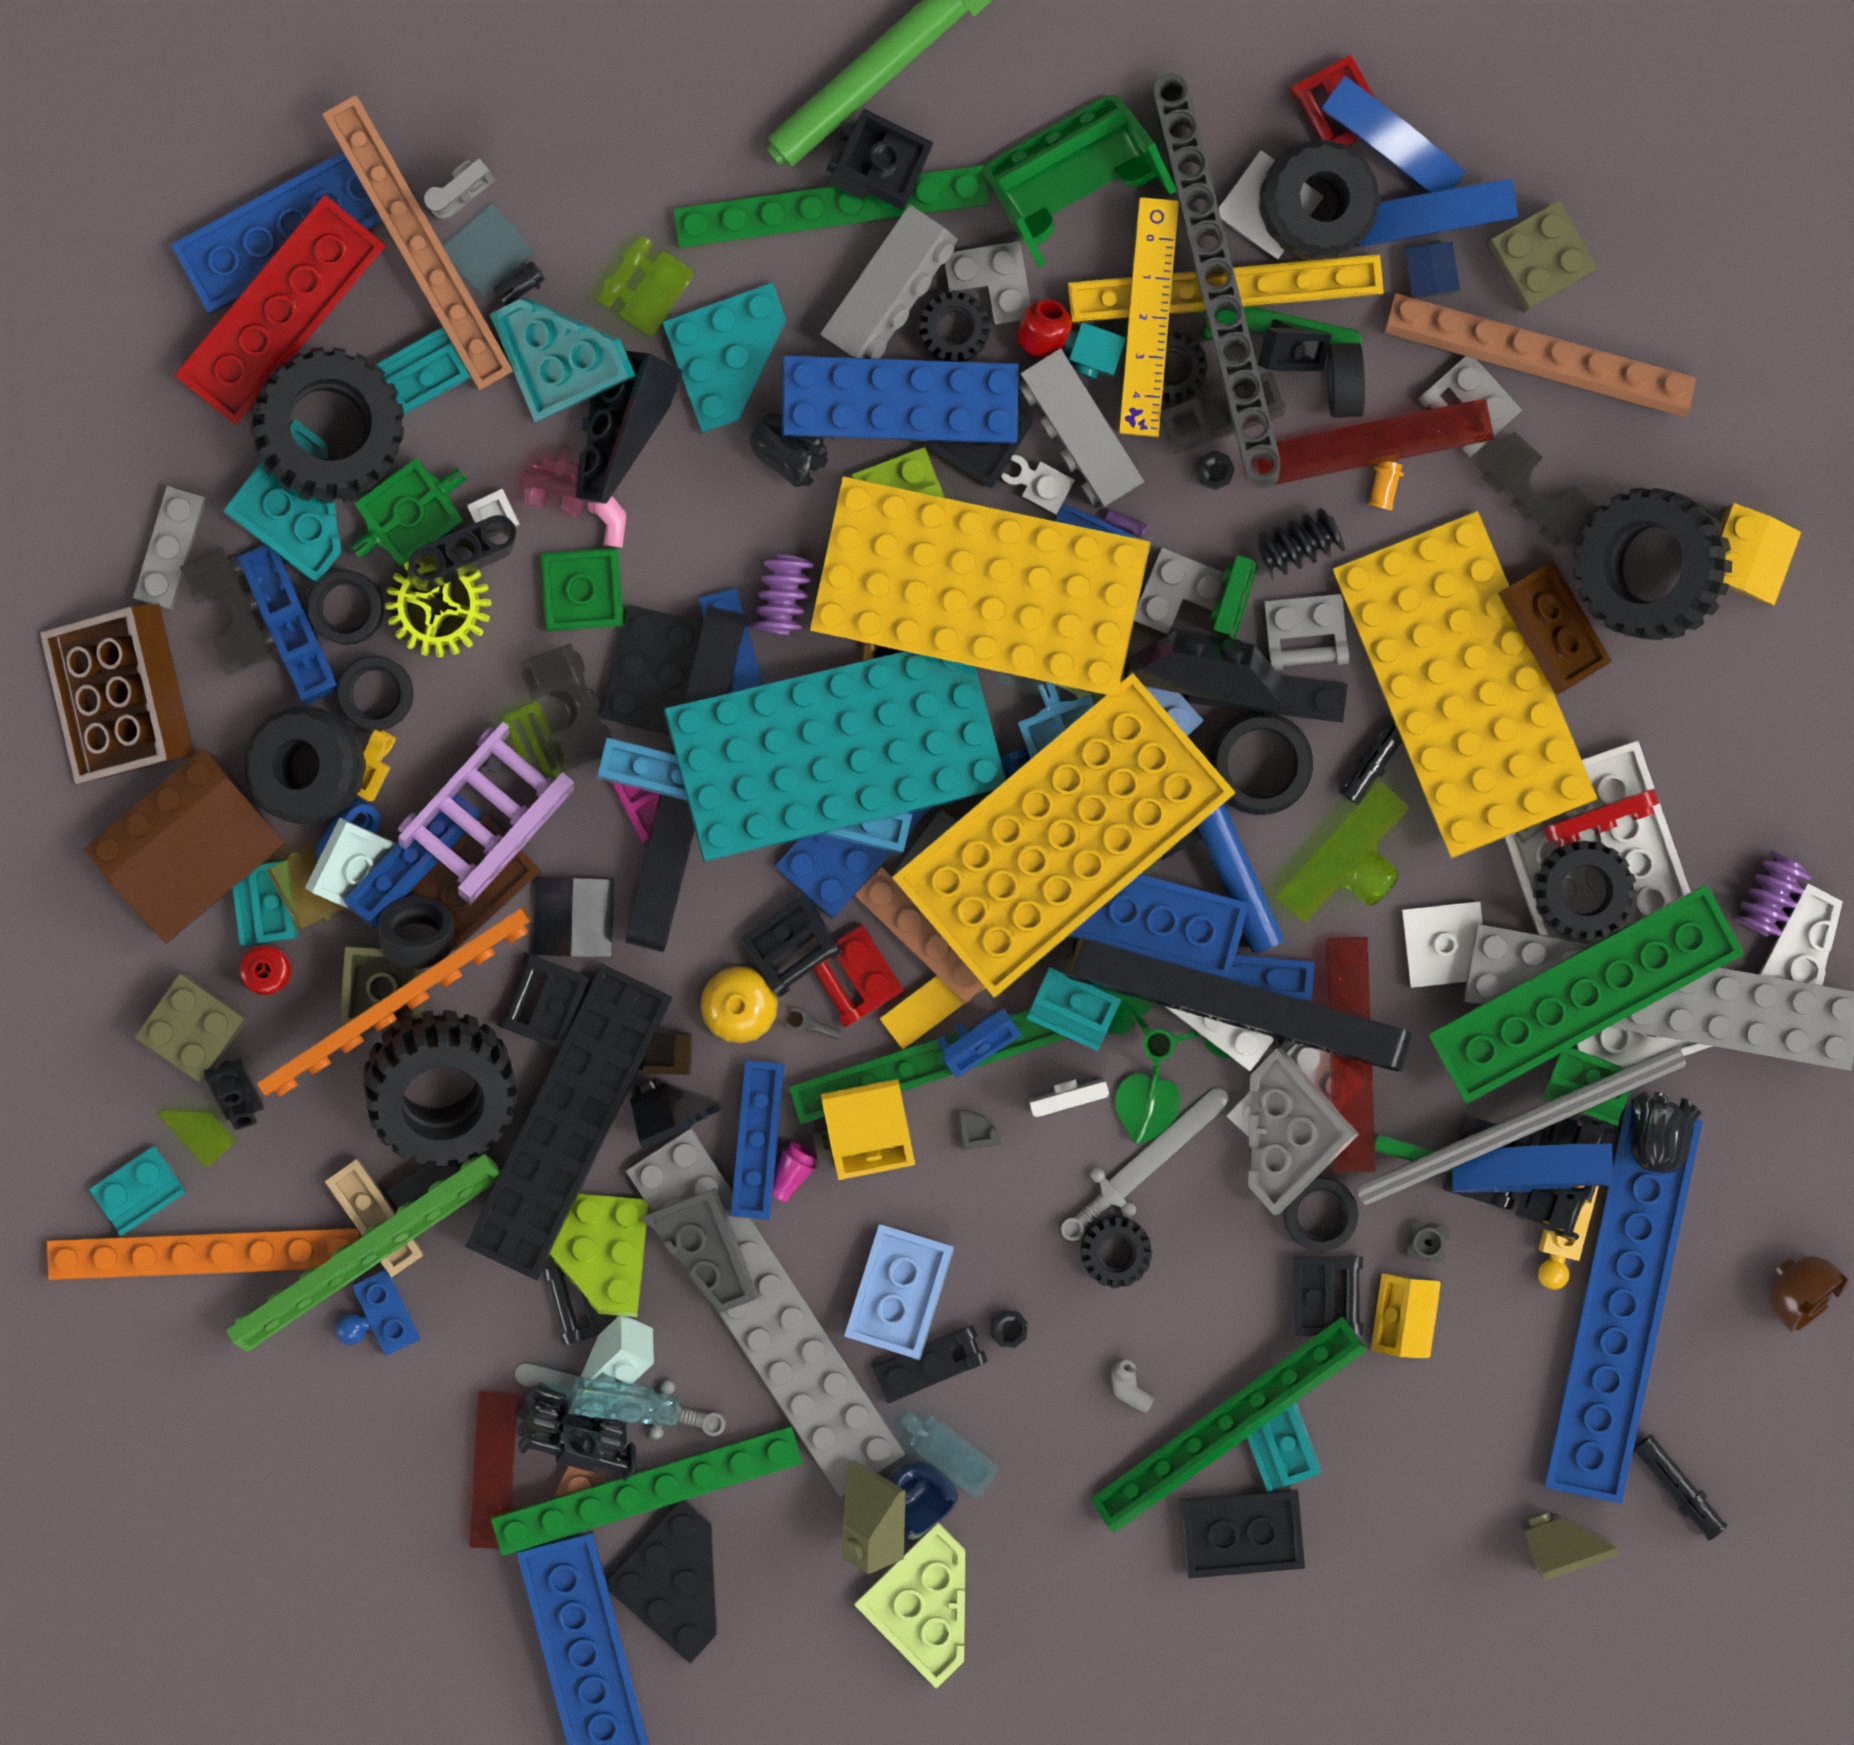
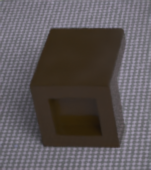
M656 1033L645 1056L643 1074L690 1075L692 1069V1034Z

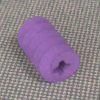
M770 552L776 556V559L764 561V567L771 570L773 574L761 576V582L769 586L770 590L758 592V597L767 602V605L755 607V613L765 619L764 621L753 622L752 628L763 632L793 637L789 632L801 629L802 624L792 619L793 615L805 613V609L797 605L795 601L808 597V593L799 589L798 586L811 582V578L801 573V570L812 568L814 563L807 559Z
M1769 850V852L1777 861L1765 860L1762 863V866L1769 875L1757 874L1755 877L1756 882L1762 889L1750 888L1747 892L1755 903L1742 902L1740 905L1741 909L1748 916H1735L1733 919L1765 937H1768L1769 934L1782 935L1783 932L1775 922L1776 920L1789 922L1790 918L1782 909L1783 907L1796 908L1797 904L1789 896L1790 893L1803 894L1804 889L1797 883V880H1810L1812 878L1802 865L1772 850Z

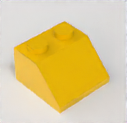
M1732 503L1726 507L1721 520L1723 529L1720 531L1721 537L1728 538L1731 547L1730 551L1725 552L1726 560L1732 561V573H1725L1723 583L1729 584L1728 590L1774 606L1801 532L1769 515Z

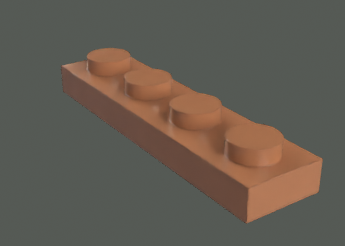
M882 867L855 894L876 917L966 1004L985 987L896 881Z

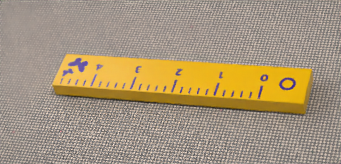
M1139 198L1119 434L1159 437L1179 201Z

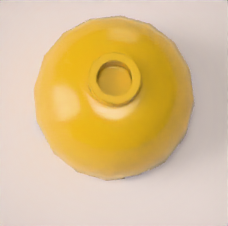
M733 966L723 969L709 979L702 991L700 1010L703 1021L713 1035L726 1042L743 1044L757 1040L770 1029L777 1016V995L771 989L763 974L752 967Z

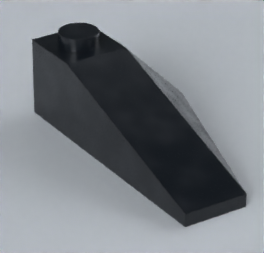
M625 351L635 376L589 398L591 399L589 416L583 418L582 430L587 432L586 448L579 455L575 498L581 501L607 504L669 410L677 391V385L682 373L681 369L650 353Z
M657 1079L636 1087L635 1090L638 1095L630 1099L638 1140L642 1149L671 1137L722 1109L718 1100L668 1081L659 1085Z

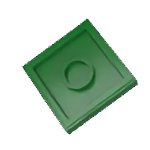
M619 548L540 553L546 632L624 626Z

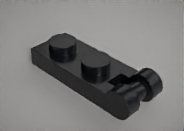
M967 1326L925 1344L920 1360L901 1354L873 1366V1371L887 1404L988 1362L984 1350L980 1351L975 1341V1337L978 1335L974 1326ZM960 1344L965 1357L955 1361L950 1348Z

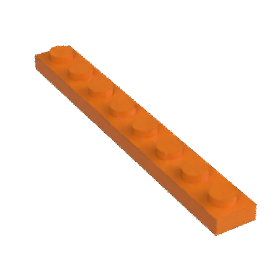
M520 908L258 1082L257 1085L265 1097L275 1092L278 1098L298 1086L295 1078L307 1070L313 1076L330 1065L331 1061L328 1056L340 1048L346 1054L363 1043L364 1040L361 1034L373 1026L379 1032L395 1022L397 1018L394 1012L407 1005L411 1011L430 998L426 991L438 983L444 989L461 978L463 975L459 969L471 961L477 967L496 954L492 947L504 939L510 945L526 935L529 931L525 925L533 920L525 908Z
M357 1228L54 1239L47 1241L48 1280L308 1270L313 1267H319L330 1260L332 1254L337 1249L355 1243L361 1238V1233Z

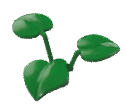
M1098 988L1121 999L1107 1030L1108 1032L1124 1035L1133 1028L1136 1022L1146 1035L1143 1041V1049L1146 1055L1153 1059L1152 1078L1142 1073L1129 1076L1121 1082L1115 1097L1118 1116L1127 1129L1132 1141L1135 1144L1144 1143L1163 1133L1173 1123L1181 1107V1094L1176 1083L1170 1080H1159L1161 1060H1165L1173 1055L1177 1043L1200 1036L1201 1034L1191 1030L1174 1036L1171 1031L1165 1028L1151 1030L1141 1016L1151 1010L1153 1003ZM1204 1037L1205 1045L1211 1053L1222 1058H1231Z

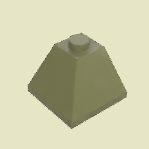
M852 1460L848 1462L842 1559L866 1574H870L904 1559L905 1490L857 1461Z
M1543 1511L1527 1518L1528 1524L1520 1526L1535 1570L1544 1581L1619 1556L1616 1546L1607 1537L1558 1513L1551 1515L1550 1511Z

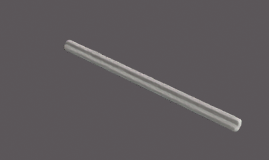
M1673 1047L1361 1183L1356 1187L1361 1203L1363 1205L1371 1204L1683 1068L1686 1065L1683 1053L1678 1047Z

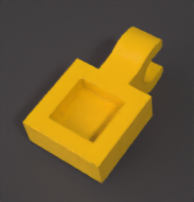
M374 730L363 752L366 759V770L364 772L362 788L357 795L367 801L375 800L391 768L381 761L392 749L396 737L384 730L381 732Z

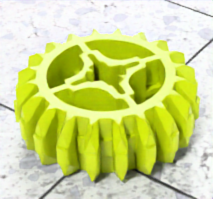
M408 561L404 563V567L407 571L409 567ZM428 562L419 563L420 568L417 569L422 575H429L437 571L435 566L428 564ZM476 570L470 575L459 578L468 591L470 607L455 603L451 596V582L437 587L428 593L411 591L413 585L409 582L408 577L405 578L403 575L395 573L393 578L402 583L400 590L388 587L387 593L392 596H398L397 602L385 604L387 610H398V615L388 619L389 625L403 624V627L395 633V636L398 639H402L411 634L412 636L407 642V647L411 650L417 646L419 641L423 642L421 654L424 656H428L432 645H436L435 652L439 658L445 655V645H449L452 654H459L460 649L457 644L459 640H462L467 647H472L473 641L467 634L472 631L474 634L482 636L484 633L481 628L475 626L477 619L483 622L490 621L489 615L479 613L480 607L492 606L490 599H479V594L487 592L489 586L487 584L475 586L474 582L480 579L482 573ZM437 594H443V601L448 603L449 606L457 608V611L447 609L444 612L440 610L441 615H434V608L429 606L428 603L420 601V599L431 600L432 597L437 599ZM408 602L422 606L425 610L426 628L424 634L413 625L408 614ZM458 616L466 618L463 625L457 631L447 636L436 637L437 630L440 629L443 620L447 617Z

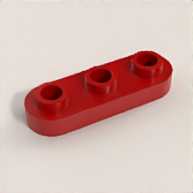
M1655 788L1545 826L1543 830L1548 843L1556 841L1558 847H1562L1581 840L1579 832L1593 828L1595 834L1618 827L1616 819L1630 815L1632 821L1650 816L1655 813L1652 806L1659 804Z

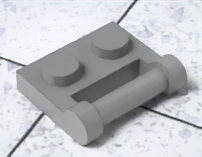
M480 158L474 163L469 159L458 166L452 172L454 179L445 187H432L428 189L425 193L424 201L435 217L441 220L451 218L496 181Z
M1465 356L1417 399L1425 408L1429 406L1464 445L1462 450L1469 458L1522 411L1480 362L1468 356ZM1447 388L1483 427V430L1477 436L1440 396Z
M1342 594L1264 601L1269 662L1276 671H1283L1284 666L1336 661L1337 665L1349 664ZM1323 635H1333L1334 646L1281 651L1280 640Z

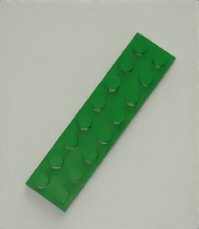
M1704 884L1427 1035L1462 1100L1467 1104L1742 956L1744 952L1708 885Z

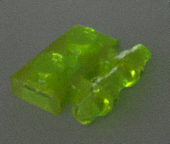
M640 235L633 247L628 246L622 256L625 259L614 275H608L602 284L605 288L597 298V301L610 309L616 298L620 297L627 304L619 316L653 338L696 273L664 250L654 263L647 259L645 256L653 243ZM638 267L647 274L635 292H633L625 285Z

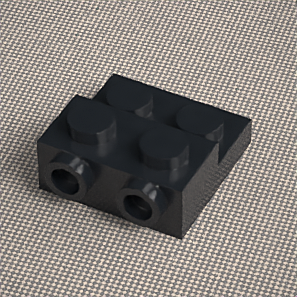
M863 108L857 121L849 119L839 140L845 142L846 145L843 151L835 149L828 163L826 171L833 173L828 184L864 201L867 194H870L903 211L934 142Z

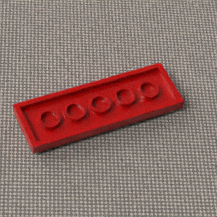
M324 193L175 372L174 376L234 425H237L255 403L264 382L270 377L271 372L279 364H285L289 357L298 352L384 249L386 244Z

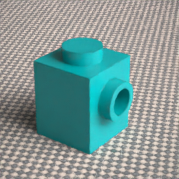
M1082 322L1079 331L1071 329L1064 352L1071 354L1069 362L1075 365L1074 370L1077 374L1096 379L1097 374L1113 378L1126 337Z

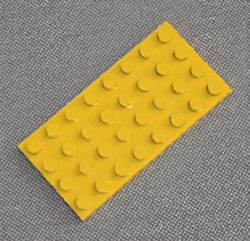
M843 477L810 631L1118 697L1151 542Z
M1478 511L1332 569L1450 859L1598 800L1552 687L1498 595L1500 591L1509 587V584Z
M1132 673L1120 683L1118 697L1106 695L892 878L991 995L996 998L1236 793Z

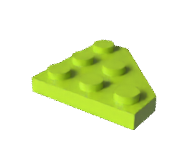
M579 1194L550 1253L553 1261L584 1294L598 1314L638 1317L647 1224L641 1217L648 1214L649 1211L648 1203L644 1199Z

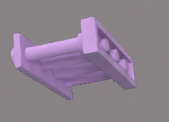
M504 722L496 730L491 726L482 734L476 743L479 746L477 751L418 816L414 812L411 813L398 829L401 832L399 835V845L404 850L416 840L459 877L458 882L461 885L458 887V896L470 906L574 791V781L563 772L555 780L552 777L547 779L504 742L509 736V726ZM492 754L496 755L537 790L536 795L539 798L530 808H527L525 805L521 808L478 771ZM467 782L511 819L510 824L513 827L504 837L499 834L494 836L452 800ZM440 811L485 848L484 853L487 856L478 866L474 863L467 864L426 829Z

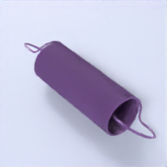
M1112 509L1109 510V513L1107 512L1104 521L1143 538L1147 523Z

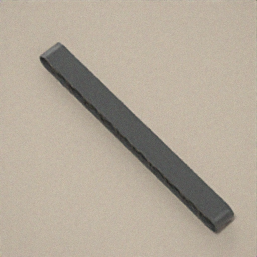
M1174 72L1165 73L1154 84V104L1173 183L1177 190L1176 195L1247 481L1254 487L1268 488L1273 486L1279 478L1280 456L1195 110L1186 79ZM1168 89H1176L1182 94L1174 102L1164 100L1161 95ZM1183 125L1190 129V134L1185 138L1178 139L1170 134V131L1176 126ZM1186 162L1196 163L1200 167L1196 174L1188 176L1182 174L1179 168ZM1195 199H1202L1209 204V207L1203 212L1196 213L1191 211L1188 205ZM1204 236H1212L1218 241V244L1210 250L1200 248L1197 242ZM1213 273H1221L1226 276L1227 282L1220 287H1213L1206 282V279ZM1222 310H1230L1236 314V319L1230 324H1221L1215 319V316ZM1231 347H1238L1245 351L1246 355L1242 360L1232 362L1224 356V353ZM1247 384L1255 390V393L1248 399H1240L1234 395L1233 391L1237 386ZM1249 422H1258L1264 427V431L1256 437L1246 435L1242 429ZM1259 459H1266L1273 464V469L1267 474L1260 475L1253 471L1252 464Z

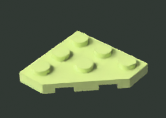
M940 1522L928 1530L904 1554L903 1560L891 1566L854 1603L862 1614L936 1689L964 1662L965 1548Z

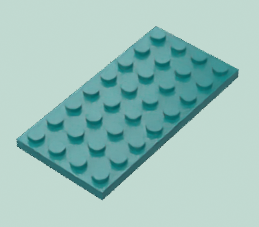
M907 651L665 708L664 710L703 863L992 793L1006 781L976 667Z

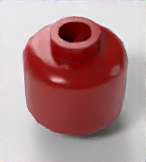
M1042 300L1033 302L1024 310L1017 328L1016 338L1019 345L1031 356L1046 358L1060 348L1061 350L1065 348L1072 329V319L1065 308L1056 301Z
M272 944L258 945L250 949L243 956L239 966L240 977L244 986L251 992L259 995H272L282 991L290 983L293 975V963L289 955L282 948ZM262 963V969L258 971L259 964ZM265 973L268 977L262 978L260 975Z

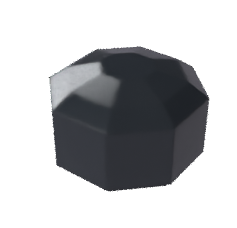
M1214 450L1201 456L1195 472L1202 486L1218 490L1230 484L1235 468L1229 455Z
M1003 1309L992 1318L991 1336L999 1346L1016 1348L1027 1339L1028 1322L1019 1311Z

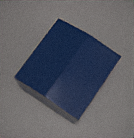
M1453 241L1405 248L1413 298L1451 294L1460 290Z

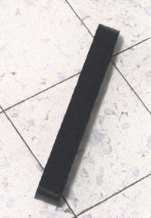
M708 606L684 704L729 693L746 624V614ZM661 794L626 938L627 944L663 953L665 951L695 831L686 800Z
M1075 938L1065 972V977L1080 983L1391 1071L1402 1072L1412 1036L1411 1032L1402 1028L1084 938Z

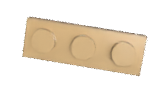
M359 1158L325 1181L362 1236L371 1226L384 1223L396 1215V1211ZM413 1239L382 1260L381 1263L392 1278L424 1256L425 1253L416 1240Z

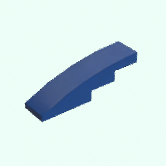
M1346 76L1340 80L1320 108V110L1348 129L1352 136L1380 155V159L1427 193L1454 189L1466 172L1412 126Z
M1507 179L1380 202L1374 226L1358 245L1359 247L1423 238L1435 236L1438 233L1476 228L1478 225L1516 220L1518 212L1513 180Z
M266 545L239 556L238 559L265 624L271 631L281 658L289 670L303 704L307 705L336 692L339 684L283 559Z
M1564 1144L1497 1148L1452 1168V1192H1531L1532 1189H1572V1186H1608L1613 1184L1612 1144Z

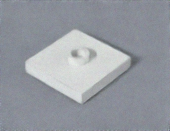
M1260 151L1219 207V212L1224 223L1278 261L1285 250L1270 237L1265 229L1266 226L1259 209L1261 184L1265 179L1266 172L1275 160L1263 151ZM1303 183L1300 192L1301 204L1305 212L1310 216L1324 196L1307 183Z
M1480 901L1401 910L1409 987L1467 982L1477 924L1483 925Z
M1104 1078L1077 1085L1075 1079L1054 1085L1055 1092L1028 1100L1033 1116L1039 1117L1106 1098L1109 1095V1091Z

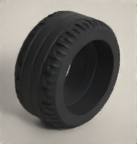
M1270 712L1245 714L1228 723L1214 740L1209 755V762L1236 793L1226 803L1241 812L1253 815L1274 814L1293 805L1306 791L1313 773V754L1305 734L1289 719ZM1255 730L1270 731L1282 737L1290 746L1294 757V771L1290 781L1281 791L1268 797H1255L1244 793L1233 783L1228 771V755L1233 744L1244 734Z

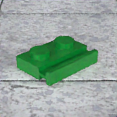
M1237 555L1235 563L1229 562L1226 567L1222 585L1227 586L1223 601H1216L1211 615V623H1215L1214 631L1220 634V636L1230 639H1236L1259 567L1252 559Z
M1571 1047L1558 1054L1542 1097L1552 1101L1623 1070L1625 1067ZM1630 1091L1586 1109L1582 1113L1617 1126Z

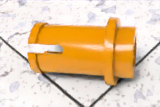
M1379 459L1378 467L1374 466L1373 468L1377 472L1368 505L1388 510L1393 509L1392 505L1399 476H1404V473L1401 472L1402 464Z

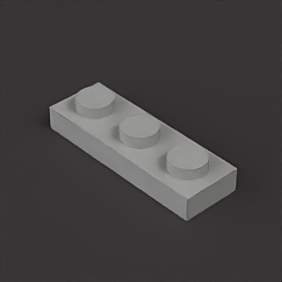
M170 486L166 487L133 598L151 604H160L161 607L173 610L206 502L205 497Z

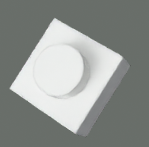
M503 489L467 505L475 523L490 516L502 515L511 519L515 527L520 525ZM491 531L487 534V537L490 540L503 532Z

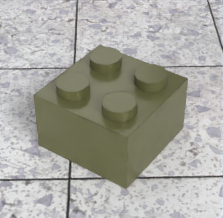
M1560 200L1492 238L1486 244L1524 312L1590 276L1599 269Z
M346 946L344 952L340 1025L347 1024L427 971V968L409 969L393 964L383 955L379 947ZM425 1002L411 1011L407 1005L394 1012L397 1020L386 1028L393 1027L398 1029L400 1027L399 1021L408 1016H411L413 1020L421 1018Z
M185 972L178 975L135 1038L200 1083L206 1081L204 1070L216 1067L250 1017Z

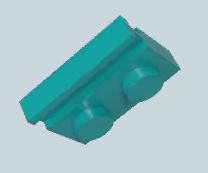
M443 327L375 365H378L386 373L384 376L388 384L393 383L398 391L396 399L398 404L403 405L404 416L472 378Z
M279 861L260 865L233 888L239 944L241 947L299 939L289 862Z
M1049 966L1026 1019L1098 1051L1121 999L1094 986L1071 980L1065 977V973Z
M156 1145L89 1189L110 1222L118 1230L120 1237L187 1193Z
M1297 1402L1247 1437L1267 1492L1320 1475L1323 1472Z

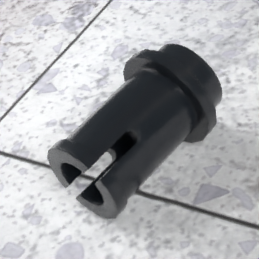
M533 261L527 264L524 262L520 263L522 268L498 285L493 286L498 296L513 288L512 291L501 299L506 306L519 299L534 287L537 289L541 288L540 283L545 280V277Z

